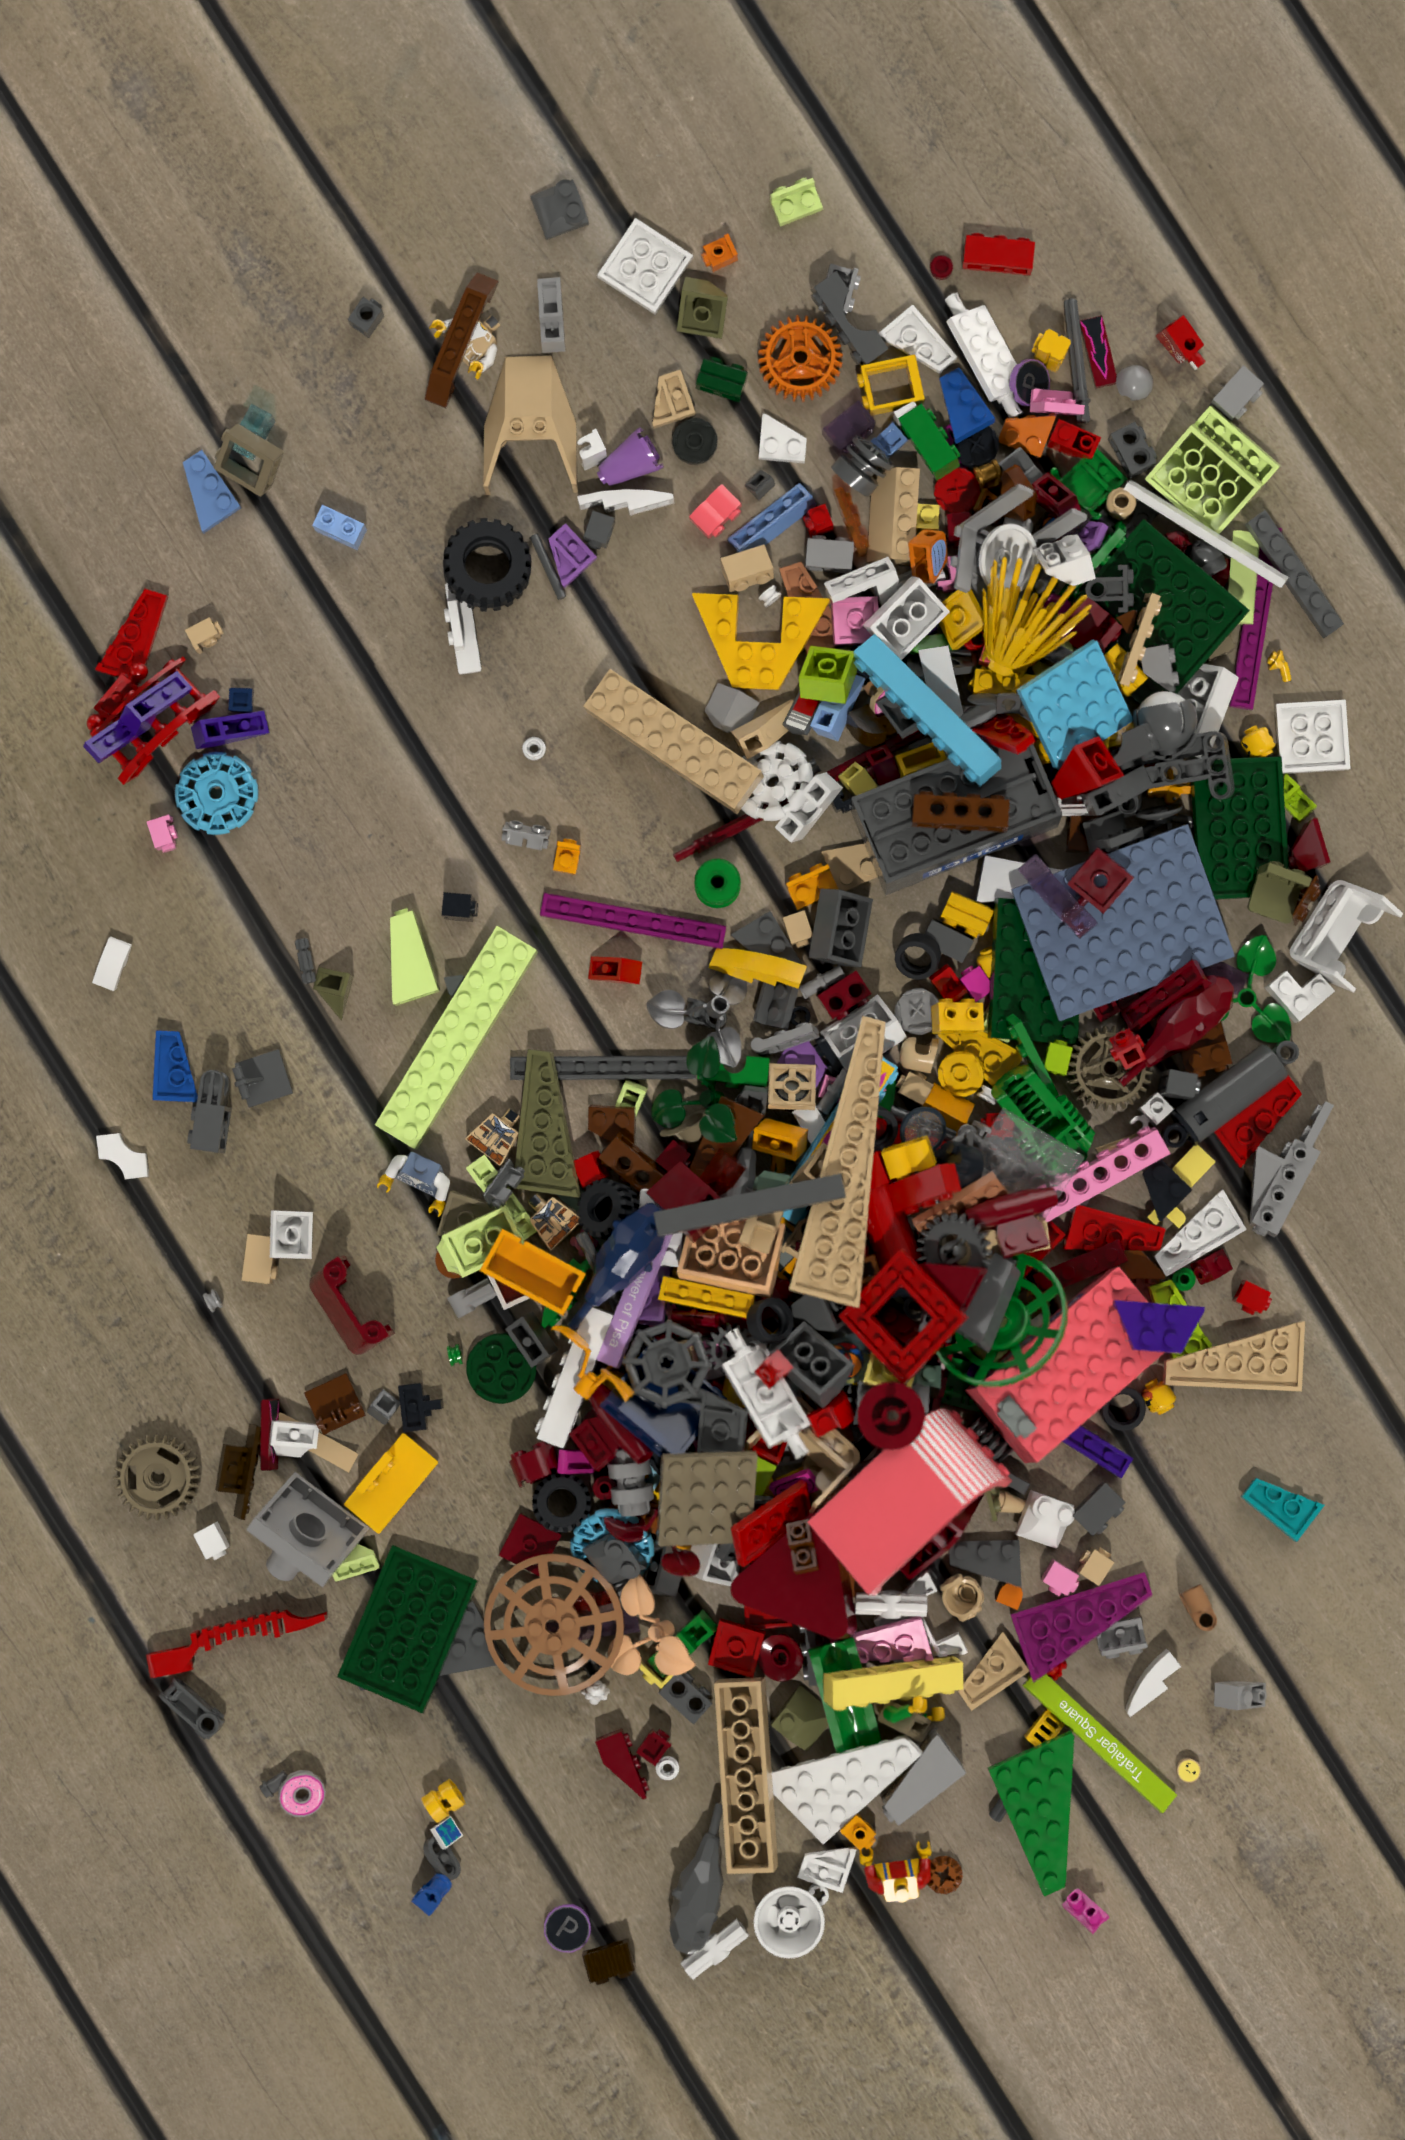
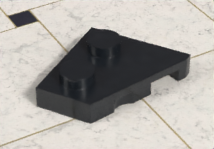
M1162 1159L1151 1164L1142 1173L1157 1214V1219L1160 1222L1192 1191Z

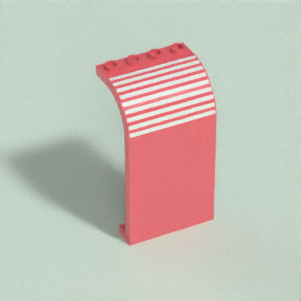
M942 1408L927 1414L923 1429L914 1442L901 1449L883 1450L808 1521L809 1525L868 1595H876L882 1590L881 1586L972 1501L994 1487H1007L1012 1482L1008 1476L1010 1474L1009 1470L1002 1463L998 1465L993 1459L994 1453L986 1445L981 1446L977 1441L979 1436L970 1427L967 1429L961 1423L963 1418L955 1410L951 1411Z

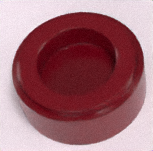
M944 255L936 256L930 264L931 275L937 280H945L950 277L953 271L951 259Z

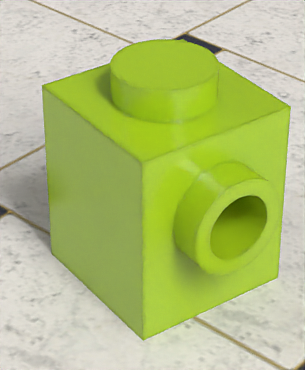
M1054 1040V1043L1050 1042L1047 1044L1043 1064L1048 1073L1063 1077L1067 1075L1073 1049L1067 1046L1068 1042Z

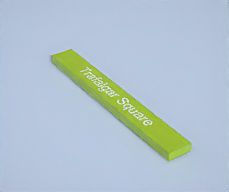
M1047 1674L1035 1683H1033L1030 1675L1022 1686L1160 1813H1164L1177 1794Z

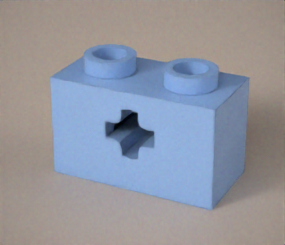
M324 505L321 506L312 525L316 532L355 550H358L367 531L363 523Z

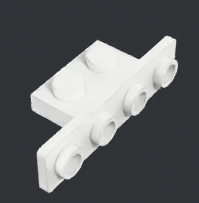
M446 583L445 590L448 608L444 609L446 623L451 622L452 631L447 633L449 645H454L458 673L462 675L480 672L481 664L472 609L467 607V603L464 601L460 603L456 599V595L454 593L451 594Z

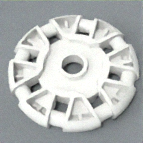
M776 741L768 749L749 759L745 756L742 757L761 770L764 776L753 791L754 796L750 799L748 798L741 808L747 815L755 819L763 818L764 821H777L785 818L788 810L797 812L804 805L807 798L802 794V791L812 780L813 771L811 763H807L806 755L802 750L790 743L785 745L781 744V741ZM780 753L784 754L783 760L778 759ZM764 755L765 759H762L759 762H757L756 759ZM799 765L798 770L794 772L792 768ZM772 777H778L777 785L769 787L768 781ZM797 784H801L799 790H795ZM787 798L789 803L782 807L780 802ZM763 804L768 805L766 809H762Z

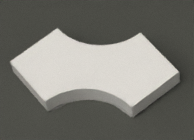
M121 1133L96 1136L99 1159L110 1160L116 1163L122 1170L124 1179L149 1177L147 1153H137L129 1149L124 1143Z

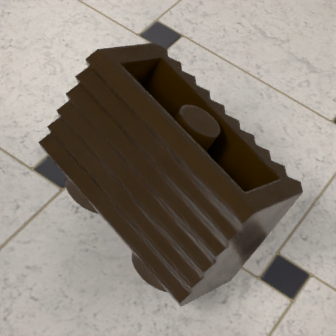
M629 1939L585 1950L582 1953L589 1983L595 1982L596 1985L607 1983L609 1978L617 1975L618 1978L628 1977L632 1975V1971H635L636 1968Z

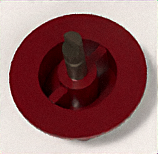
M885 1382L872 1387L866 1392L859 1404L857 1418L862 1434L870 1443L882 1449L896 1450L910 1445L920 1435L925 1422V1410L920 1397L910 1387L897 1382Z

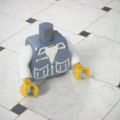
M410 1152L407 1156H395L385 1174L380 1177L377 1188L384 1184L387 1186L386 1193L389 1192L394 1182L393 1178H396L434 1196L435 1200L428 1211L432 1213L435 1208L439 1212L438 1217L441 1216L446 1206L444 1201L450 1186V1180L444 1174L442 1166L414 1152Z

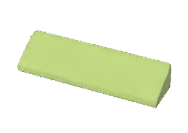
M1234 530L1232 542L1258 558L1259 545L1250 532ZM1231 558L1228 592L1250 610L1239 624H1253L1257 573Z

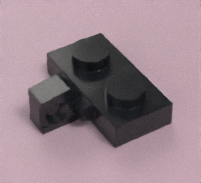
M423 1383L399 1385L398 1391L403 1432L427 1430L426 1417L432 1416L431 1410L443 1408V1399L430 1400V1395H424Z

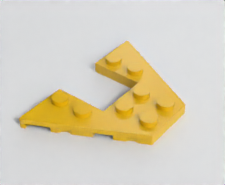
M692 593L731 686L735 689L780 690L800 652L811 637V633L818 625L822 614L831 602L830 598L784 597L781 643L737 641L739 595Z

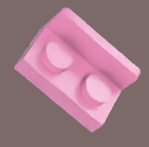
M1046 389L1031 390L1030 412L1054 413L1068 416L1084 415L1085 405L1076 404V400H1073L1072 392Z

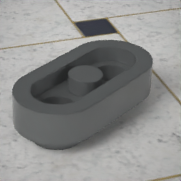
M435 1837L427 1839L424 1843L423 1851L436 1874H443L450 1881L456 1879L460 1875L461 1867L451 1848L447 1847L442 1850Z

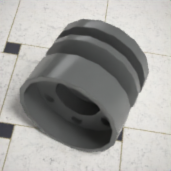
M855 435L852 441L859 449L848 444L846 448L852 455V458L840 455L831 468L853 489L866 497H870L878 487V483L873 475L885 478L886 473L881 467L891 470L894 465L878 446Z

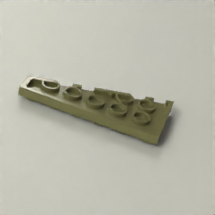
M528 1049L515 1169L519 1166L525 1170L524 1178L516 1189L578 1198L581 1197L553 1052Z

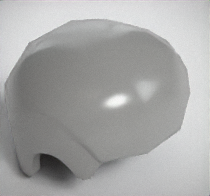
M1131 365L1121 369L1118 373L1116 386L1120 395L1131 398V401L1147 398L1151 393L1153 377L1143 366Z

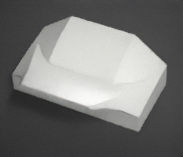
M271 1421L269 1444L273 1446L277 1456L302 1457L309 1449H317L319 1429L316 1424Z

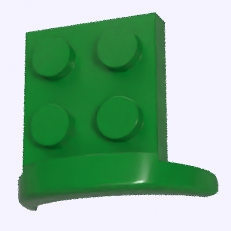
M1096 449L1092 459L1082 458L1062 478L1056 467H1053L1050 471V474L1077 496L1081 511L1087 514V520L1096 521L1102 517L1101 513L1095 511L1107 500L1112 490L1120 488L1127 481V478L1098 449Z

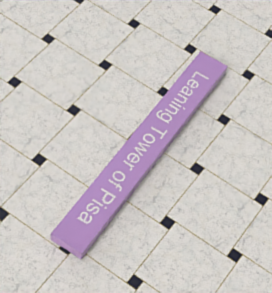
M673 1234L665 1236L661 1251L650 1263L653 1268L652 1271H644L624 1289L596 1360L620 1369Z

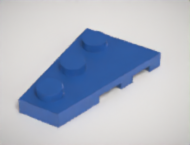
M960 367L939 378L955 444L995 423L994 415Z
M156 1030L153 1101L197 1102L198 1095L180 1032Z

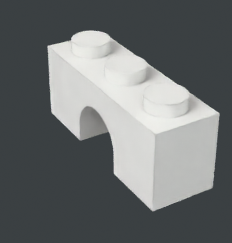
M827 772L815 775L802 791V794L807 798L804 805L797 812L788 810L785 814L786 817L781 819L775 828L791 843L802 840L843 787Z

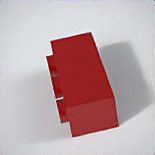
M981 233L966 235L962 269L1031 276L1035 242L1024 237L1013 240L1007 239L1003 235H995L994 237H984V234Z
M955 1163L940 1164L888 1185L895 1212H905L906 1215L919 1212L920 1207L929 1208L935 1206L937 1200L942 1202L953 1199V1194L962 1191Z

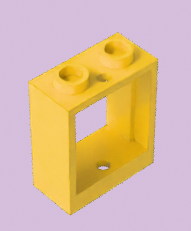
M915 354L860 367L857 381L859 388L863 387L865 396H862V404L864 410L868 409L869 416L896 411L911 402H915L917 406L921 403L922 405L924 404L925 398ZM906 368L912 398L874 406L868 376Z

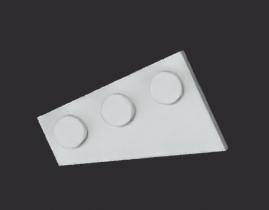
M911 305L879 332L884 341L907 355L915 354L917 361L939 374L957 359V355L914 305Z

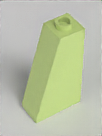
M408 908L394 912L395 916L390 917L392 1001L395 1006L440 992L415 913L413 911L408 912Z

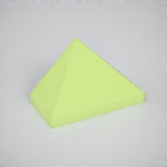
M357 1544L333 1574L335 1582L380 1569V1564L374 1551Z

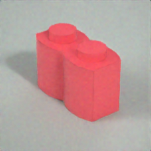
M721 484L692 512L689 520L708 539L712 536L716 538L724 531L725 527L723 525L729 519L734 521L740 515L742 505Z

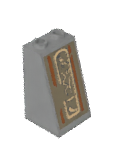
M935 1728L929 1732L919 1746L922 1750V1755L895 1779L882 1797L884 1804L882 1806L883 1813L891 1823L895 1820L898 1826L966 1774L963 1764Z

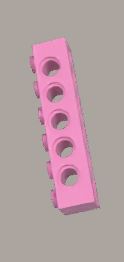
M1147 1126L1137 1132L1138 1136L1133 1139L1125 1138L1116 1144L1117 1148L1110 1152L1108 1149L1103 1150L1096 1155L1097 1159L1090 1163L1086 1160L1075 1167L1076 1170L1072 1173L1064 1172L1055 1177L1056 1181L1050 1185L1045 1183L1037 1187H1053L1055 1191L1063 1190L1065 1193L1064 1198L1058 1201V1205L1041 1212L1045 1220L1049 1222L1171 1154L1155 1127L1150 1128ZM1138 1144H1145L1147 1147L1143 1155L1135 1154V1147ZM1119 1155L1126 1157V1162L1121 1167L1114 1165V1160ZM1097 1167H1104L1106 1170L1105 1175L1101 1178H1096L1093 1175ZM1077 1178L1085 1180V1185L1082 1189L1073 1188V1182Z

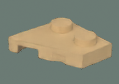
M681 369L659 376L652 422L653 429L696 415Z

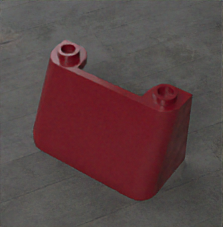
M345 1255L338 1256L328 1262L311 1278L309 1287L348 1349L356 1355H361L394 1335L395 1332L390 1324L384 1326L377 1320L361 1324L338 1288L347 1282V1269L351 1266Z

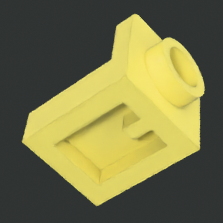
M918 504L916 533H920L925 529L939 531V505Z

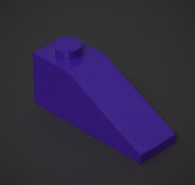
M264 711L203 719L191 726L196 749L220 746L269 734Z

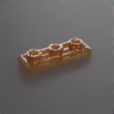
M842 487L834 489L833 496L850 540L854 542L857 558L864 557L870 545L866 535H861L858 528L861 526L858 514H853L850 505H853L850 493L844 492Z

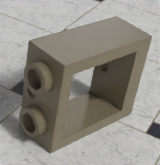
M237 423L231 429L227 428L221 437V441H223L222 446L215 454L217 461L214 469L261 497L272 487L284 451ZM234 443L264 460L259 476L229 459Z

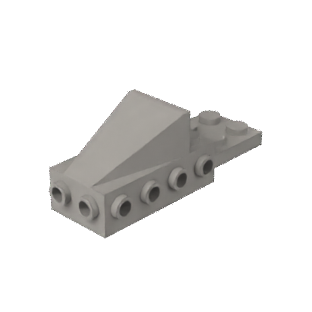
M1326 1101L1322 1106L1318 1104L1310 1117L1313 1120L1311 1127L1307 1125L1304 1128L1299 1140L1294 1139L1292 1143L1287 1142L1280 1154L1281 1157L1261 1147H1258L1254 1152L1249 1225L1253 1226V1232L1263 1237L1266 1234L1272 1237L1278 1235L1321 1152L1313 1148V1145L1334 1105Z

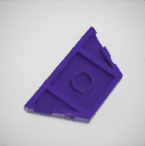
M1113 1301V1306L1117 1309L1122 1321L1121 1325L1128 1335L1132 1350L1182 1353L1205 1311V1307Z

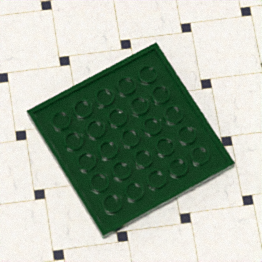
M1143 519L1095 577H1123V570H1118V565H1129V569H1133L1134 582L1129 584V593L1134 594V607H1130V611L1137 610L1140 612L1143 607H1146L1147 603L1142 602L1145 594L1153 593L1161 596L1159 602H1162L1161 609L1157 616H1153L1151 624L1154 625L1150 638L1145 639L1143 647L1148 648L1169 644L1170 649L1174 648L1176 662L1172 663L1173 672H1178L1179 685L1175 686L1176 691H1173V693L1178 694L1250 610ZM1099 582L1095 583L1092 586L1093 594L1096 596L1102 595L1104 586ZM1084 588V589L1081 591V593L1075 598V600L1071 603V605L1077 600V598H1078L1081 594H1086L1085 588ZM1095 601L1116 619L1128 613L1118 612V608L1123 607V601ZM1136 621V624H1135V627H1134V631H1135V629H1136V630L1139 629V625H1137V621ZM1122 628L1119 637L1106 646V651L1103 655L1117 643L1126 652H1130L1129 642L1133 633L1129 634ZM1138 660L1137 664L1143 670L1142 661ZM1149 677L1130 696L1142 704L1150 695L1168 690Z

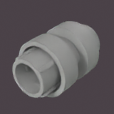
M619 1448L616 1457L608 1463L609 1478L617 1480V1487L611 1488L612 1504L618 1505L621 1516H638L649 1513V1501L654 1499L653 1484L645 1483V1475L651 1473L650 1459L643 1464H637L624 1450Z

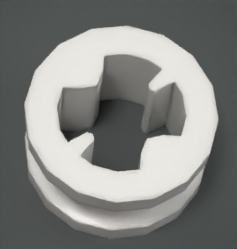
M775 585L759 596V600L765 602V607L773 604L782 595L781 592H776Z
M982 1085V1091L978 1092L977 1096L995 1105V1099L991 1095L992 1089Z
M812 1884L807 1892L813 1895L815 1894V1889H820V1892L823 1890L825 1894L821 1895L822 1899L817 1901L820 1906L824 1905L829 1898L828 1889Z

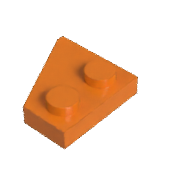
M1050 413L1046 416L1035 417V415L1024 418H1006L998 438L999 443L1015 449L1021 447L1026 453L1041 458L1057 414Z

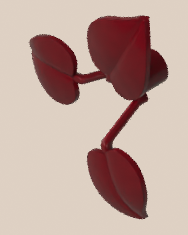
M655 1508V1512L647 1525H645V1521L640 1516H637L639 1522L636 1524L628 1520L627 1524H625V1521L613 1519L614 1516L604 1517V1524L607 1530L619 1540L626 1542L639 1541L643 1538V1531H648L657 1518L659 1508ZM672 1546L673 1553H666L662 1556L661 1565L663 1569L672 1575L694 1576L699 1573L700 1560L690 1550L678 1552L677 1546Z

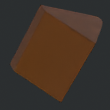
M1132 610L1117 617L1124 630L1129 634L1134 631L1139 613L1137 610Z

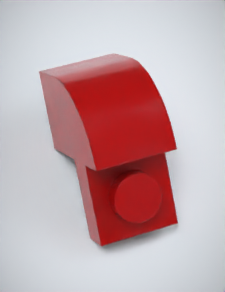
M841 1390L824 1408L820 1407L807 1414L806 1417L811 1423L810 1427L814 1436L819 1438L837 1427L843 1429L855 1419V1413L847 1394Z

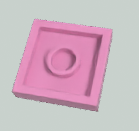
M878 596L847 597L835 603L831 600L834 646L862 645L872 636L863 627V624L879 609Z

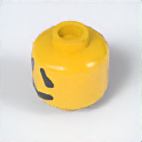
M1257 725L1244 731L1246 736L1241 739V744L1249 758L1267 757L1274 753L1272 749L1275 747V742L1266 727L1258 729Z

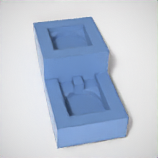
M892 422L880 435L873 438L870 442L878 446L886 454L887 458H890L909 441V438L895 422Z

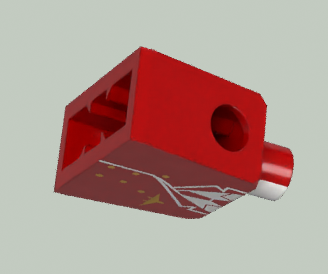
M1184 315L1171 322L1156 335V338L1177 363L1180 364L1187 360L1193 369L1196 370L1206 362L1198 352L1204 346V343Z

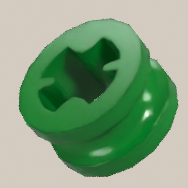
M455 1344L454 1348L447 1346L451 1367L455 1366V1363L463 1364L459 1344Z

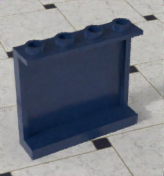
M654 1338L651 1342L653 1343V1342H656V1341H658V1340H657L656 1338ZM646 1346L637 1359H642L645 1356L648 1346ZM665 1357L660 1366L668 1370L674 1364V1361L668 1360ZM635 1365L640 1382H642L646 1378L642 1365ZM691 1368L686 1380L692 1383L698 1371H694ZM626 1371V1373L622 1376L621 1380H623L632 1388L628 1373ZM704 1379L701 1388L727 1400L719 1388L712 1386ZM651 1382L645 1387L660 1395L663 1394V1388ZM614 1386L599 1405L661 1458L662 1454H685L684 1452L699 1434L701 1405L678 1402L667 1406V1408H662L661 1405L638 1394L624 1401L623 1396ZM678 1386L668 1389V1396L678 1393Z

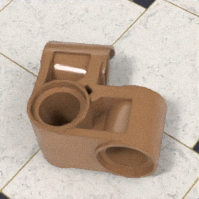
M1201 1584L1179 1594L1185 1609L1190 1614L1197 1628L1203 1631H1211L1215 1628L1217 1618ZM1207 1613L1211 1617V1622L1208 1626L1204 1627L1201 1626L1199 1618L1202 1614Z

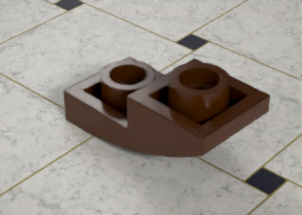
M809 1519L786 1524L788 1545L791 1549L793 1569L796 1575L819 1570L812 1527L808 1523Z

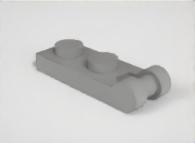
M805 1022L796 1025L795 1029L778 1031L774 1036L764 1040L759 1037L754 1038L751 1041V1048L760 1056L765 1057L814 1040L820 1036L818 1029L812 1023Z

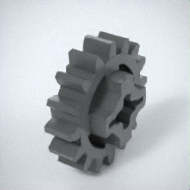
M728 1322L724 1329L719 1325L717 1333L710 1331L713 1338L705 1340L706 1344L710 1346L705 1348L706 1354H711L708 1356L710 1363L714 1362L712 1367L715 1370L721 1367L723 1363L735 1357V1352L727 1351L724 1346L726 1344L732 1347L728 1339L723 1337L728 1332H734L733 1330L738 1328L747 1346H756L754 1343H750L754 1338L751 1334L747 1335V1328L744 1327L740 1331L738 1323L732 1328ZM716 1344L719 1345L720 1351L717 1353V1356L715 1353ZM721 1367L720 1369L722 1374H725L723 1368Z

